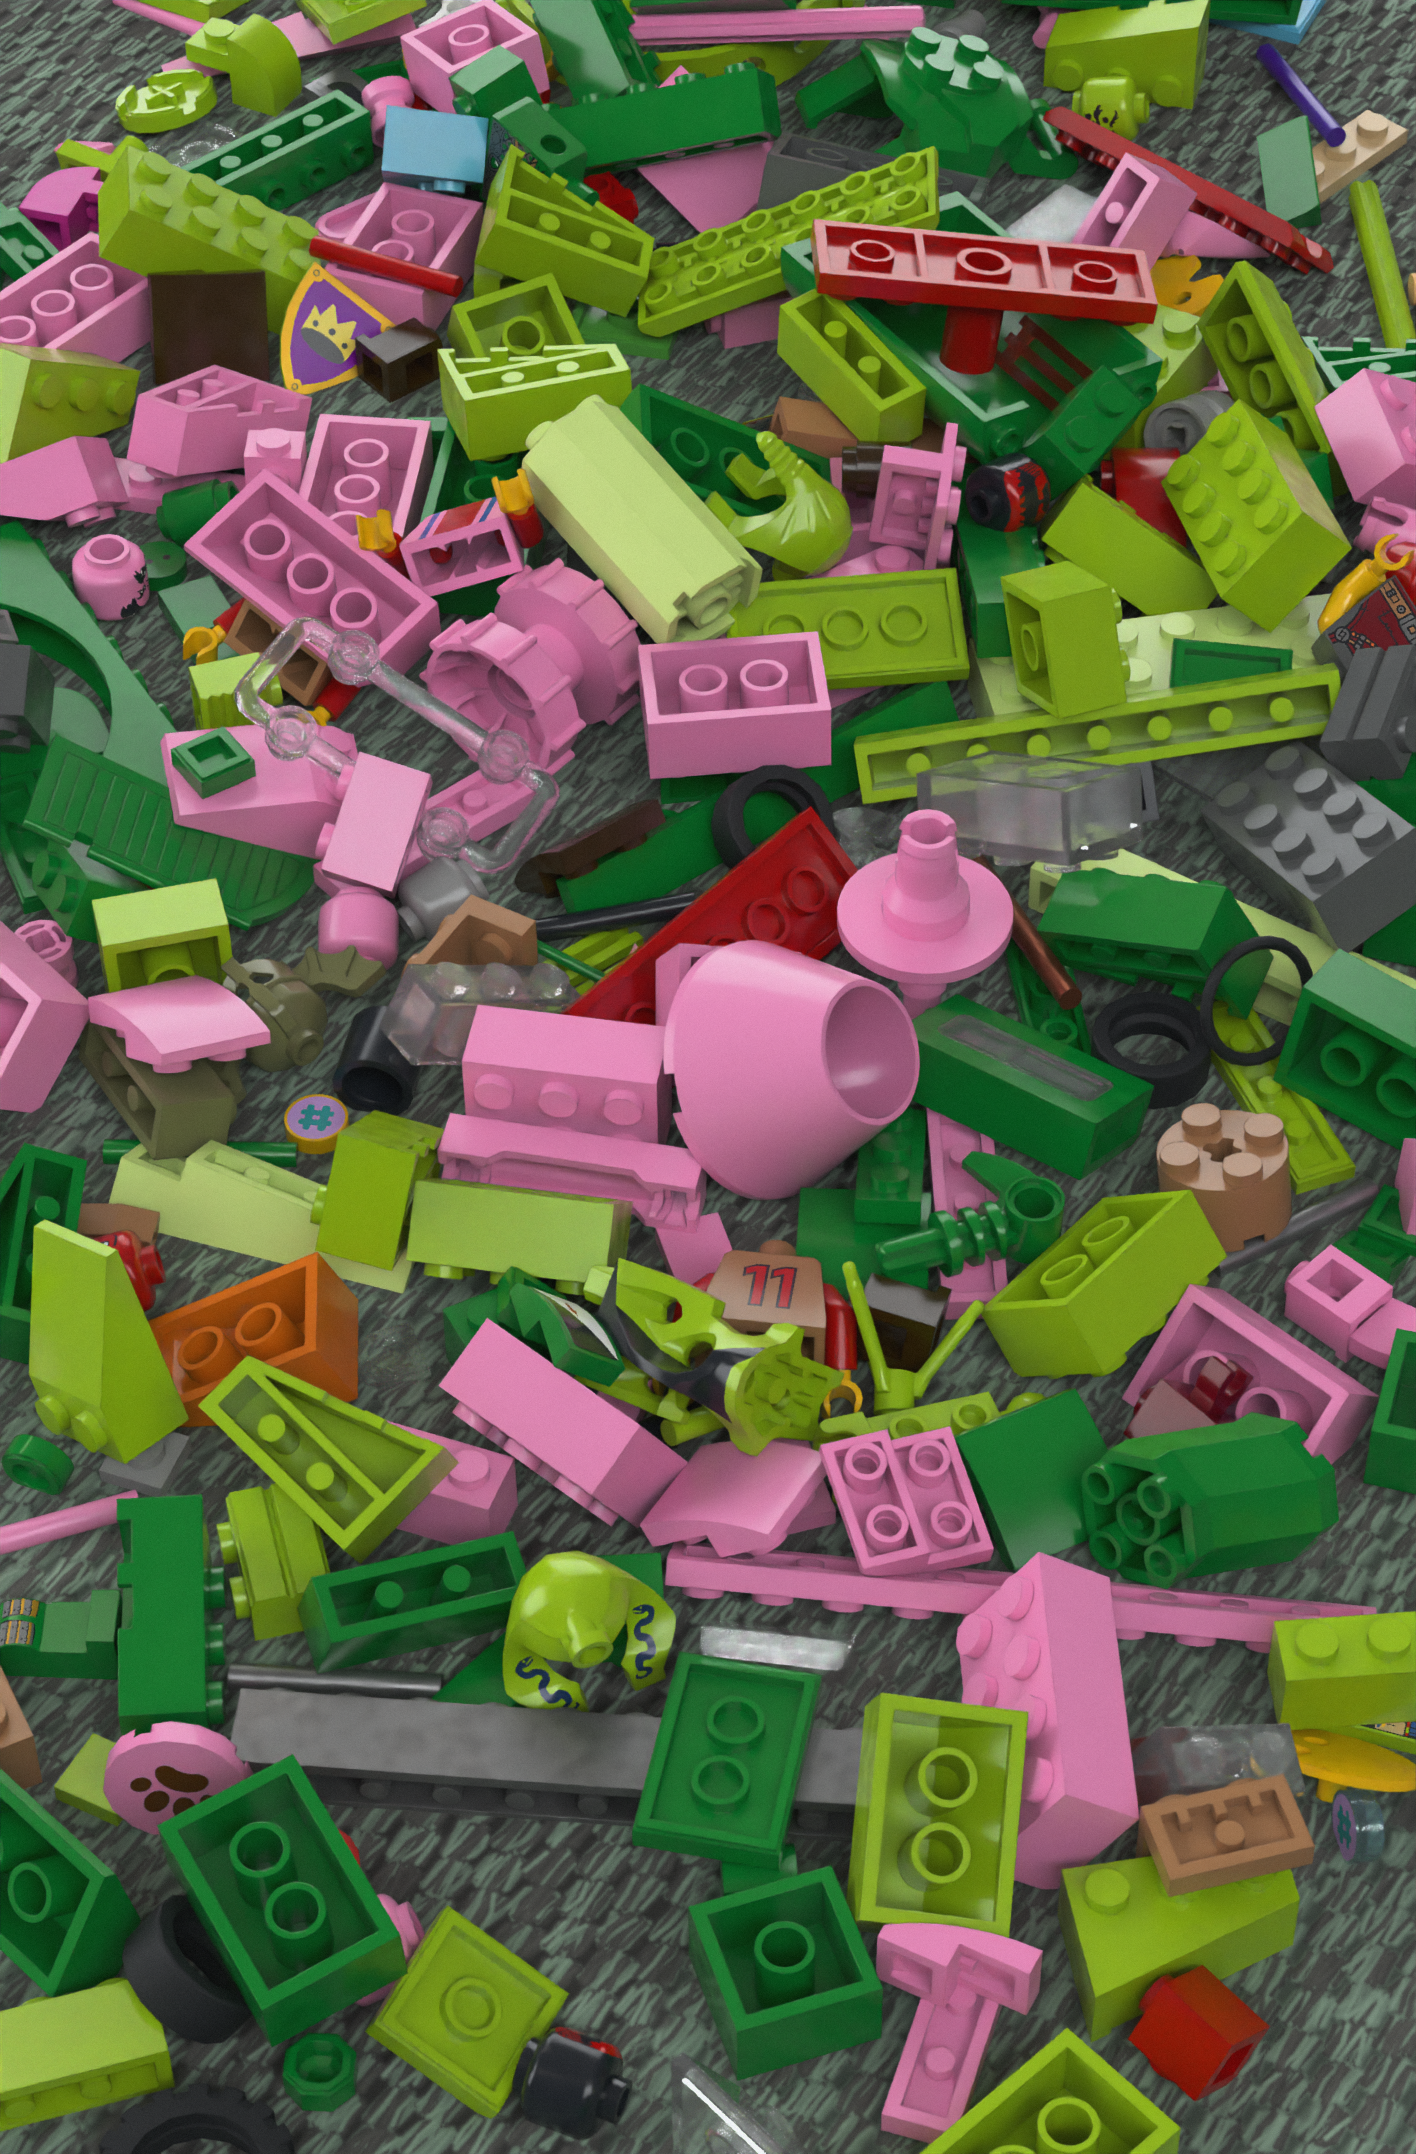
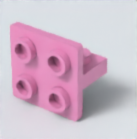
M946 423L941 453L890 445L884 446L868 541L925 550L923 570L936 569L937 563L948 564L953 529H947L944 526L945 523L956 525L961 499V490L958 487L951 486V481L961 482L967 448L956 446L958 424Z

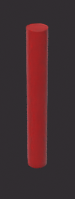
M317 235L310 242L309 254L311 257L455 298L460 295L463 288L462 276Z

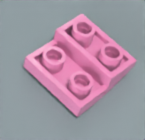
M198 975L88 997L90 1022L116 1029V1036L125 1038L126 1057L153 1064V1071L157 1073L184 1072L192 1068V1060L205 1057L212 1061L242 1059L246 1057V1048L271 1043L270 1030L244 1001L222 985Z
M950 1426L894 1440L890 1439L886 1429L820 1445L819 1452L862 1575L919 1574L964 1567L991 1560L994 1547Z
M732 1441L702 1445L647 1514L640 1527L652 1547L683 1541L685 1545H692L708 1538L720 1558L750 1552L754 1556L768 1553L786 1539V1530L800 1510L804 1509L815 1499L817 1495L815 1490L827 1475L820 1452L791 1444L770 1442L756 1457L740 1451Z

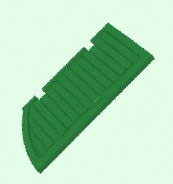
M55 734L49 746L22 823V827L66 848H70L73 840L87 846L90 845L86 857L154 889L216 878L228 923L246 932L250 927L269 922L292 909L310 889L314 882L313 865L321 861L177 825L174 822L169 787Z

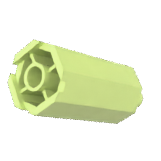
M592 395L583 400L573 412L554 423L552 421L541 423L528 435L525 445L530 451L523 458L521 469L526 470L536 508L596 576L604 582V585L656 644L716 639L724 634L735 622L734 618L728 613L735 604L740 601L747 608L757 597L763 568L617 406L607 404L599 395Z

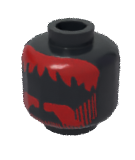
M1023 453L1003 455L975 468L968 477L965 488L968 512L976 523L987 528L1002 532L1020 530L1040 521L1048 511L1051 498L1050 479L1042 466Z
M556 2027L551 2029L543 2038L533 2036L528 2041L515 2070L512 2092L513 2095L521 2097V2109L528 2121L576 2140H586L598 2133L604 2121L614 2125L619 2123L629 2103L632 2092V2080L622 2077L623 2058L618 2047L568 2027Z

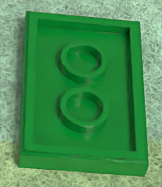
M679 1651L632 1829L633 1845L779 1870L821 1695L822 1675Z

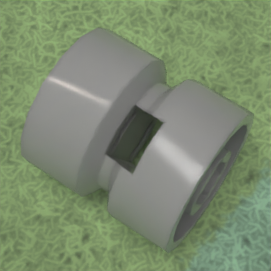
M1209 390L1159 406L1147 419L1144 429L1145 448L1177 447L1181 456L1187 454L1207 433L1211 422L1219 414L1226 412L1235 402L1226 394L1216 390Z

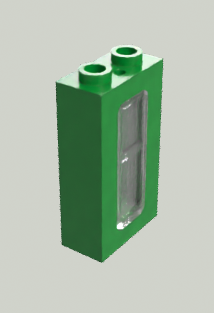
M955 994L933 1008H928L923 1014L912 1019L920 1055L919 1078L912 1101L1078 1180H1082L1129 1148L1140 1136L1154 1089L1153 1084L959 994Z

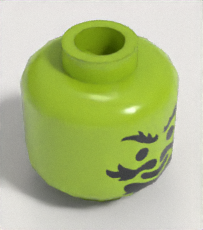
M1131 76L1090 77L1085 80L1081 91L1074 92L1072 111L1132 141L1139 132L1140 124L1149 122V96L1147 92H1139L1138 86Z

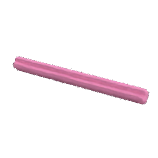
M919 5L634 14L631 16L636 23L628 29L639 46L909 37L914 27H925L926 18L923 7Z

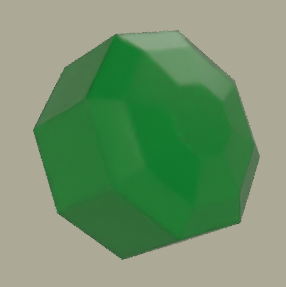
M309 2032L286 2049L282 2075L284 2090L303 2111L333 2112L355 2095L358 2075L357 2054L339 2034Z

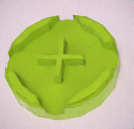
M176 69L151 75L150 78L146 79L148 86L138 91L135 84L128 86L116 99L115 109L120 124L126 130L136 133H157L176 129L200 119L208 114L217 104L218 95L214 81L210 76L204 79L203 72L194 69Z

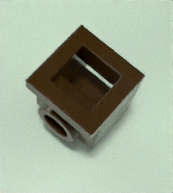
M414 317L372 338L365 334L355 337L358 377L389 403L440 379L437 349H443L442 341L432 328L426 327Z
M875 1273L871 1274L864 1293L887 1367L908 1370L913 1373H917L937 1348L952 1289L939 1285L937 1292H933ZM849 1295L847 1303L853 1309V1305ZM857 1322L858 1359L870 1362Z

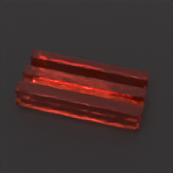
M1025 314L1018 322L1023 328L1017 335H1014L1012 332L1008 334L1004 341L1009 345L1002 353L997 350L995 363L1053 412L1060 402L1014 364L1020 355L1023 356L1066 394L1073 390L1075 386L1028 346L1034 338L1038 339L1084 380L1093 371Z

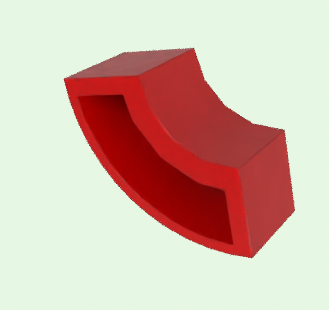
M1177 447L1112 448L1110 450V460H1102L1099 465V489L1109 494L1118 502L1120 500L1126 502L1137 511L1135 513L1137 516L1161 533L1165 532L1186 548V530L1161 484V481L1167 476L1171 465L1181 456Z

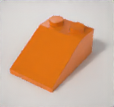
M318 1252L148 1321L189 1417V1420L179 1427L218 1426L198 1405L247 1355L318 1387L346 1403L358 1399V1299Z

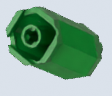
M1250 1412L1235 1422L1127 1439L1109 1449L1097 1463L1088 1467L1082 1474L1081 1488L1086 1532L1090 1536V1552L1103 1568L1109 1570L1116 1569L1125 1579L1163 1589H1169L1187 1578L1293 1561L1309 1551L1318 1542L1317 1539L1339 1521L1334 1467L1322 1453L1314 1458L1301 1444L1302 1441L1309 1437L1297 1422Z

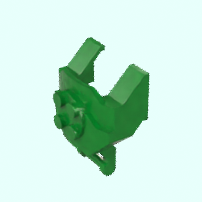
M914 27L906 43L879 38L866 39L861 43V54L799 90L794 100L806 128L816 129L819 121L835 112L872 118L890 117L894 112L904 122L901 134L898 138L875 150V153L898 158L905 153H916L935 146L938 152V167L989 178L990 180L1006 162L1009 163L1014 173L1052 179L1071 177L1077 171L1079 165L1074 151L1054 140L1058 133L1057 130L1042 120L1045 113L1051 110L1047 101L1041 98L1029 100L1025 88L1014 69L1006 61L995 58L988 50L989 45L981 38L973 35H961L959 39L939 35L925 27ZM1029 130L1034 131L1044 151L1038 150L1026 134Z

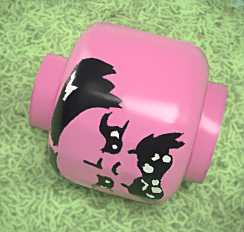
M106 534L92 538L76 552L72 559L75 596L80 603L87 602L91 606L97 619L105 621L122 620L133 616L145 606L150 595L146 557L138 545L121 536Z

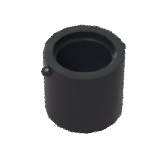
M378 1005L368 1007L357 1013L350 1025L332 1078L333 1088L339 1099L352 1110L372 1112L377 1110L395 1116L406 1111L413 1100L431 1045L430 1035L424 1024L411 1013L390 1006Z

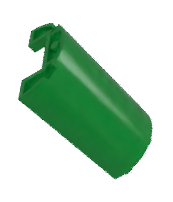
M958 191L939 197L940 221L936 231L1014 238ZM810 238L782 246L780 255L782 277L788 292L795 299L816 288ZM865 297L842 300L926 387L924 414L944 431L947 422L958 424L956 442L962 447H967L966 451L981 464L990 462L1008 453H1018L1065 396L1101 365H1104L1143 406L1087 473H1090L1099 466L1103 457L1123 438L1141 412L1154 401L1157 394L1156 382L1161 371L1163 359L1124 327L1112 324L1107 320L1080 318L1076 321H1063L1049 314L1004 310L994 368L985 374L968 375L948 369L939 359L948 305L913 302L910 305L899 306L890 304L883 299Z

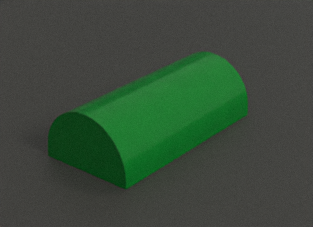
M641 383L632 390L621 405L620 411L703 503L716 490L738 516L751 517L775 511L786 501V496L778 494L758 500L749 498L725 474L732 460L741 453L753 465L765 471L771 468L769 461L764 458V453L760 451L756 441V435L760 431ZM783 441L785 446L790 447L791 452H795L798 458L803 459L819 476L831 484L830 459Z

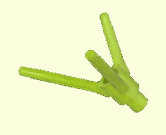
M852 1261L845 1262L842 1265V1270L870 1361L867 1364L875 1384L874 1415L879 1416L915 1408V1400L922 1398L933 1376L973 1326L984 1310L985 1305L980 1300L973 1301L917 1373L902 1369H891L886 1365L856 1266Z

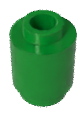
M212 479L165 492L162 497V505L156 509L157 522L162 535L166 539L172 538L176 545L184 547V544L239 493L235 483L231 480L221 483L218 479Z

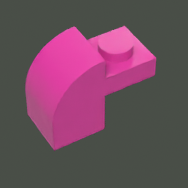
M73 167L49 174L31 188L19 206V210L60 252L85 236L88 231L99 232L98 191L104 183L101 182L100 168Z

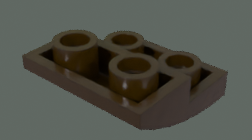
M198 269L147 273L152 373L155 384H167L214 364L262 381H270L265 271L261 269L205 272Z
M658 799L635 802L530 858L516 874L514 882L517 889L521 892L543 894L545 898L561 896L555 880L562 876L565 879L584 876L599 867L597 859L613 850L616 853L625 852L642 845L648 840L646 832L666 822Z

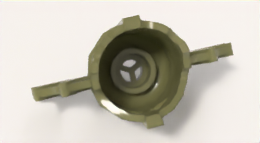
M349 945L346 950L335 954L320 953L312 946H309L305 949V956L302 962L293 969L283 961L278 962L272 959H254L239 964L233 957L221 966V969L227 974L222 986L238 996V990L247 988L250 996L245 1003L270 1030L271 1043L246 1048V1057L244 1059L265 1072L285 1071L296 1065L304 1066L314 1061L323 1049V1034L328 1023L326 1003L317 992L330 990L355 998L360 997L386 974L387 970L382 961L365 959L359 954L354 945ZM254 976L273 978L263 985L253 982ZM206 1057L209 1065L222 1082L232 1090L236 1105L240 1103L247 1095L239 1069L242 1059L212 1061Z

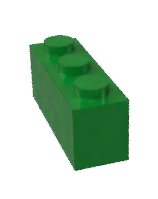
M505 1532L311 1577L297 1611L317 1674L455 1642L506 1628L512 1599L523 1575L527 1572L514 1532Z

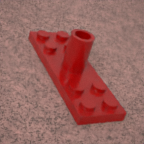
M813 219L810 241L817 293L827 294L838 300H853L857 297L883 299L890 304L899 306L910 305L913 302L948 305L939 359L945 367L958 373L980 375L988 373L994 368L1004 310L1049 314L1063 321L1092 318L1107 320L1118 326H1132L1136 323L1154 324L1158 302L1145 250Z

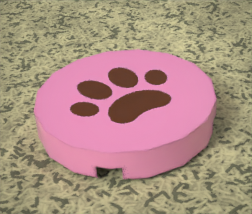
M170 1721L152 1724L150 1733H143L134 1737L135 1730L120 1737L108 1754L103 1792L113 1811L131 1826L150 1834L159 1835L157 1825L252 1776L253 1771L247 1760L243 1764L242 1760L236 1756L237 1746L225 1736L200 1725Z

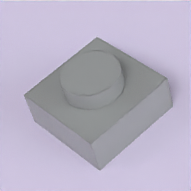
M172 1431L126 1464L106 1456L99 1469L100 1479L103 1482L129 1490L136 1489L137 1492L149 1496H166L192 1450L190 1436Z

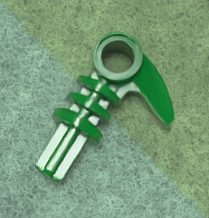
M972 1151L962 1160V1169L992 1192L998 1200L995 1203L992 1201L980 1203L978 1214L971 1207L958 1209L957 1221L945 1210L930 1213L928 1216V1229L878 1242L875 1245V1258L882 1276L894 1278L938 1266L943 1275L949 1278L962 1273L964 1260L972 1267L983 1265L986 1254L994 1261L1005 1259L1006 1255L1020 1263L1031 1264L1061 1237L1065 1205L1064 1193L1052 1180L1036 1176L1033 1172L1014 1161L989 1153Z

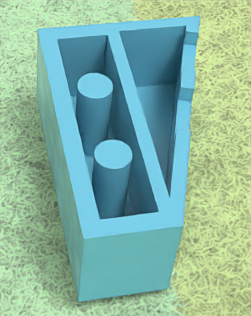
M387 105L381 170L384 182L449 195V193L465 194V186L480 184L484 181L489 118Z

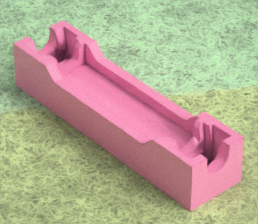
M450 1113L437 1150L438 1163L444 1164L441 1178L633 1201L632 1214L644 1226L696 1234L706 1199V1171L694 1158L689 1148Z

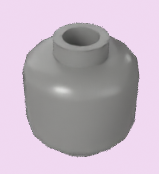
M439 856L400 883L398 896L402 907L397 910L399 923L414 942H417L422 937H425L430 942L436 935L443 919L449 914H454L471 894L488 900L490 898L489 893L481 878L466 860L461 859L455 862L446 856Z

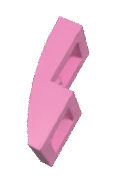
M932 1923L888 1924L883 1926L877 1936L876 1973L879 1980L942 2008H945L958 1985L1027 2015L1039 1994L1043 1951L1014 1939L966 1927Z

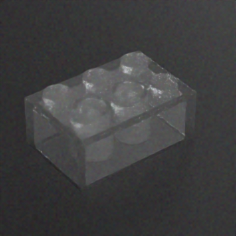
M991 750L916 773L918 810L931 809L949 815L955 821L958 830L955 832L958 855L968 859L977 858L981 855L993 856L994 864L999 866H1021L1029 864L1031 861L1044 863V871L1071 873L1082 869L1081 862L1117 858L1118 849L1143 841L1141 768Z

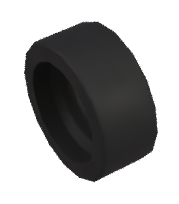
M784 764L761 766L730 784L716 801L711 820L714 846L724 864L729 869H733L756 849L745 831L743 810L749 798L759 792L769 791L780 795L794 808L796 814L811 806L833 835L835 826L832 806L821 786L805 772Z
M1151 991L1127 994L1107 1004L1095 1018L1091 1056L1153 1084L1154 1089L1148 1109L1155 1110L1178 1106L1195 1097L1207 1083L1212 1049L1207 1044L1202 1032L1200 1011L1192 1003L1172 994ZM1153 1034L1165 1036L1180 1043L1189 1054L1174 1063L1154 1066L1134 1062L1122 1056L1114 1046L1130 1036Z
M171 1895L160 1903L126 1939L122 1960L127 1980L140 2002L152 2015L181 2037L201 2044L223 2043L236 2033L253 2015L186 1895ZM186 1958L195 1963V1965L208 1977V1979L200 1975L197 1972V1970L186 1960Z

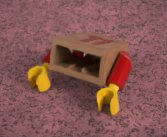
M244 597L213 620L214 628L194 627L189 629L184 636L183 660H187L192 655L198 653L196 665L218 661V646L223 642L240 655L259 652L265 670H276L280 685L285 691L304 706L313 705L314 711L299 712L294 716L293 720H302L321 726H327L326 723L328 721L336 722L362 688H357Z
M769 1240L759 1247L758 1252L732 1250L725 1253L715 1273H707L692 1284L726 1303L722 1319L739 1333L751 1336L763 1335L773 1324L790 1323L805 1329L800 1348L802 1356L845 1373L840 1386L832 1389L821 1404L820 1412L824 1419L830 1418V1401L835 1398H845L850 1401L854 1408L853 1413L861 1411L862 1393L859 1387L851 1381V1371L858 1370L856 1315L834 1285L823 1283L821 1262L812 1257L797 1256L794 1247L786 1241ZM676 1302L672 1323L677 1322L682 1317V1306L679 1302ZM712 1347L694 1357L695 1368L702 1365L713 1351ZM652 1378L655 1394L663 1397L667 1386ZM689 1398L688 1406L694 1402L693 1399Z

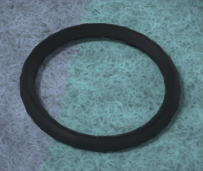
M1260 936L1239 943L1228 951L1214 966L1205 983L1200 1004L1202 1032L1210 1048L1218 1057L1230 1064L1246 1067L1262 1065L1281 1055L1288 1031L1272 1046L1259 1052L1242 1053L1227 1047L1219 1038L1214 1027L1213 1002L1218 985L1225 973L1244 955L1256 950L1272 949L1287 955L1296 965L1303 988L1313 977L1312 969L1300 949L1284 938Z

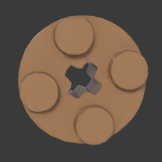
M1209 1103L1193 1104L1185 1108L1181 1114L1182 1120L1171 1126L1162 1135L1157 1145L1156 1159L1159 1192L1191 1189L1225 1252L1245 1250L1244 1240L1264 1234V1243L1277 1237L1286 1228L1292 1215L1289 1144L1284 1134L1282 1120L1270 1113L1254 1114L1239 1110H1219L1218 1107Z

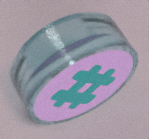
M1356 1788L1337 1791L1332 1802L1331 1822L1344 1862L1346 1864L1375 1862L1381 1855L1384 1846V1822L1377 1798L1368 1789Z

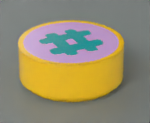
M312 1094L297 1099L287 1108L284 1115L287 1141L298 1142V1150L307 1154H324L335 1150L338 1133L349 1127L348 1111L345 1105L340 1100L324 1094Z

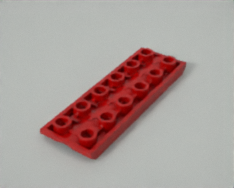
M1062 106L1047 111L1042 118L1043 121L1058 130L1054 140L1077 152L1078 156L1093 162L1102 169L1106 167L1115 171L1125 153L1163 167L1197 193L1188 209L1189 211L1214 221L1236 235L1260 246L1265 251L1279 257V260L1283 263L1297 268L1302 273L1307 275L1312 266L1326 274L1334 268L1331 253L1321 245L1304 237L1297 228L1287 221Z

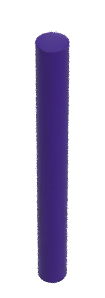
M1271 44L1261 45L1256 53L1259 62L1303 115H1308V121L1328 145L1332 147L1340 146L1346 139L1345 130L1275 47Z

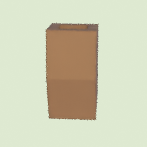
M82 1203L77 1233L93 1239L120 1230H131L137 1234L144 1247L156 1243L158 1237L160 1212L125 1204Z

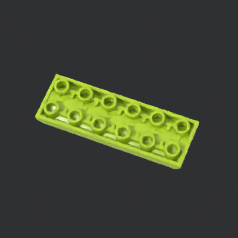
M935 146L916 153H905L885 165L866 172L853 173L838 183L817 191H806L786 203L767 210H757L739 221L720 228L707 229L697 237L671 247L666 246L654 250L651 256L648 278L639 292L638 328L641 333L662 337L786 290L781 272V247L810 238L813 219L936 230L940 221L937 184L939 176L938 152Z

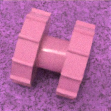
M557 558L549 565H544L534 570L529 565H525L523 571L515 573L496 589L501 597L495 606L494 613L491 612L482 620H476L468 624L462 619H458L429 643L430 648L434 652L428 661L427 668L419 674V677L427 683L430 700L437 713V716L434 718L435 722L445 727L453 740L469 755L468 759L485 767L503 756L530 779L539 776L542 781L546 782L575 757L571 747L576 741L578 733L586 727V724H595L605 720L608 725H613L640 701L639 696L636 694L640 687L638 645H641L635 631L638 623L636 620H630L619 604L603 588L604 582L601 579L593 581L581 572L564 566L560 558Z

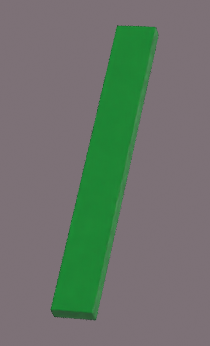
M947 681L917 683L831 730V765L805 767L798 770L805 772L821 786L829 803L859 788L860 783L854 752L856 737L959 721ZM726 788L646 832L648 840L642 845L620 853H616L613 850L598 858L599 867L594 871L574 879H565L562 876L555 880L567 913L661 897L723 863L714 846L711 820L716 801ZM769 791L759 792L751 796L744 806V828L752 844L755 845L772 836L797 814L794 808L780 795Z

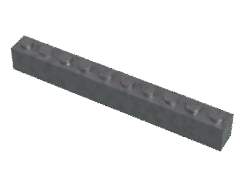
M281 1687L266 1690L240 1688L230 1741L237 1746L236 1756L242 1760L243 1764H245L246 1760L248 1761L253 1771L252 1775L293 1754L323 1805L633 1827L662 1717H653L640 1712L625 1715L590 1713L568 1707L553 1710L518 1708L496 1702L481 1705L446 1703L424 1697L409 1700L374 1698L352 1692L340 1693L338 1695L302 1693ZM851 1727L842 1730L812 1729L787 1838L852 1842L863 1728Z

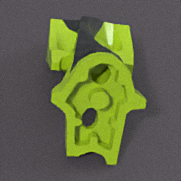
M618 1258L615 1268L599 1265L592 1266L583 1287L585 1299L600 1305L596 1319L604 1326L614 1341L625 1370L610 1387L574 1374L573 1378L579 1383L657 1416L687 1425L691 1415L687 1410L689 1398L702 1404L729 1430L730 1440L740 1451L756 1457L773 1439L787 1438L813 1441L815 1431L819 1426L818 1418L821 1404L832 1389L840 1386L845 1373L802 1356L800 1348L805 1329L790 1323L773 1324L763 1335L751 1336L739 1333L722 1319L726 1304L724 1301L669 1274L622 1258ZM673 1302H679L682 1306V1317L677 1322L671 1323L667 1320V1308ZM712 1347L713 1351L702 1365L692 1369L687 1360L698 1356ZM654 1378L669 1387L668 1394L664 1397L654 1394L648 1387V1381Z

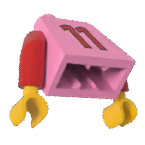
M517 469L518 476L509 480L499 481L497 476L493 477L491 482L495 497L428 516L405 539L398 533L393 532L392 517L389 510H377V517L374 518L356 515L360 549L376 551L386 563L408 580H411L414 585L430 597L523 571V548H531L540 543L543 538L544 527L534 504L535 500L526 470Z

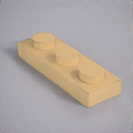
M1366 110L1342 127L1346 132V139L1340 146L1332 147L1325 140L1314 146L1312 151L1320 204L1406 144L1408 129L1388 120L1383 115Z

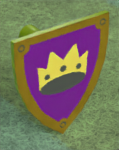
M315 261L298 283L286 307L280 332V369L284 387L303 395H308L357 377L355 337L365 334L372 338L396 326Z

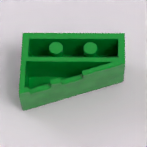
M529 0L534 9L532 15L534 23L541 33L546 36L553 51V65L558 73L565 78L572 93V106L578 105L577 98L583 95L605 93L608 94V98L626 95L625 88L631 85L655 83L658 88L663 83L655 71L662 63L654 50L644 54L628 28L636 22L622 0Z

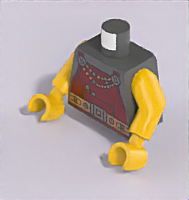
M1398 533L1382 537L1374 549L1375 559H1365L1334 587L1317 621L1320 636L1311 646L1312 654L1319 665L1335 663L1339 670L1341 687L1356 649L1381 647L1387 651L1389 646L1412 644L1416 646V607L1397 576L1394 575L1387 580L1385 576L1388 570H1398L1408 566L1414 557V551L1411 550L1398 563L1391 562L1387 558L1386 546L1398 537Z

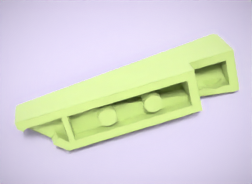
M214 1140L207 1142L188 1158L176 1157L154 1160L142 1143L121 1157L109 1204H125L160 1212L158 1233L282 1264H288L318 1252L339 1278L402 1294L408 1286L415 1264L413 1261H406L408 1244L392 1272L315 1251L320 1225L310 1223V1216L316 1193L321 1184Z

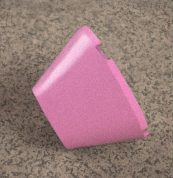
M738 941L724 947L715 948L701 957L681 981L673 998L666 1023L663 1056L664 1075L674 1073L682 1112L673 1113L683 1140L700 1166L716 1182L731 1192L749 1199L774 1200L792 1197L800 1193V1187L810 1188L896 1120L910 1104L918 1083L920 1055L916 1032L907 1010L892 991L873 980L765 941Z

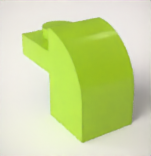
M253 13L241 26L233 24L228 20L212 17L185 42L187 60L230 73L233 104L276 117L301 93V69L294 47L276 25L260 15Z

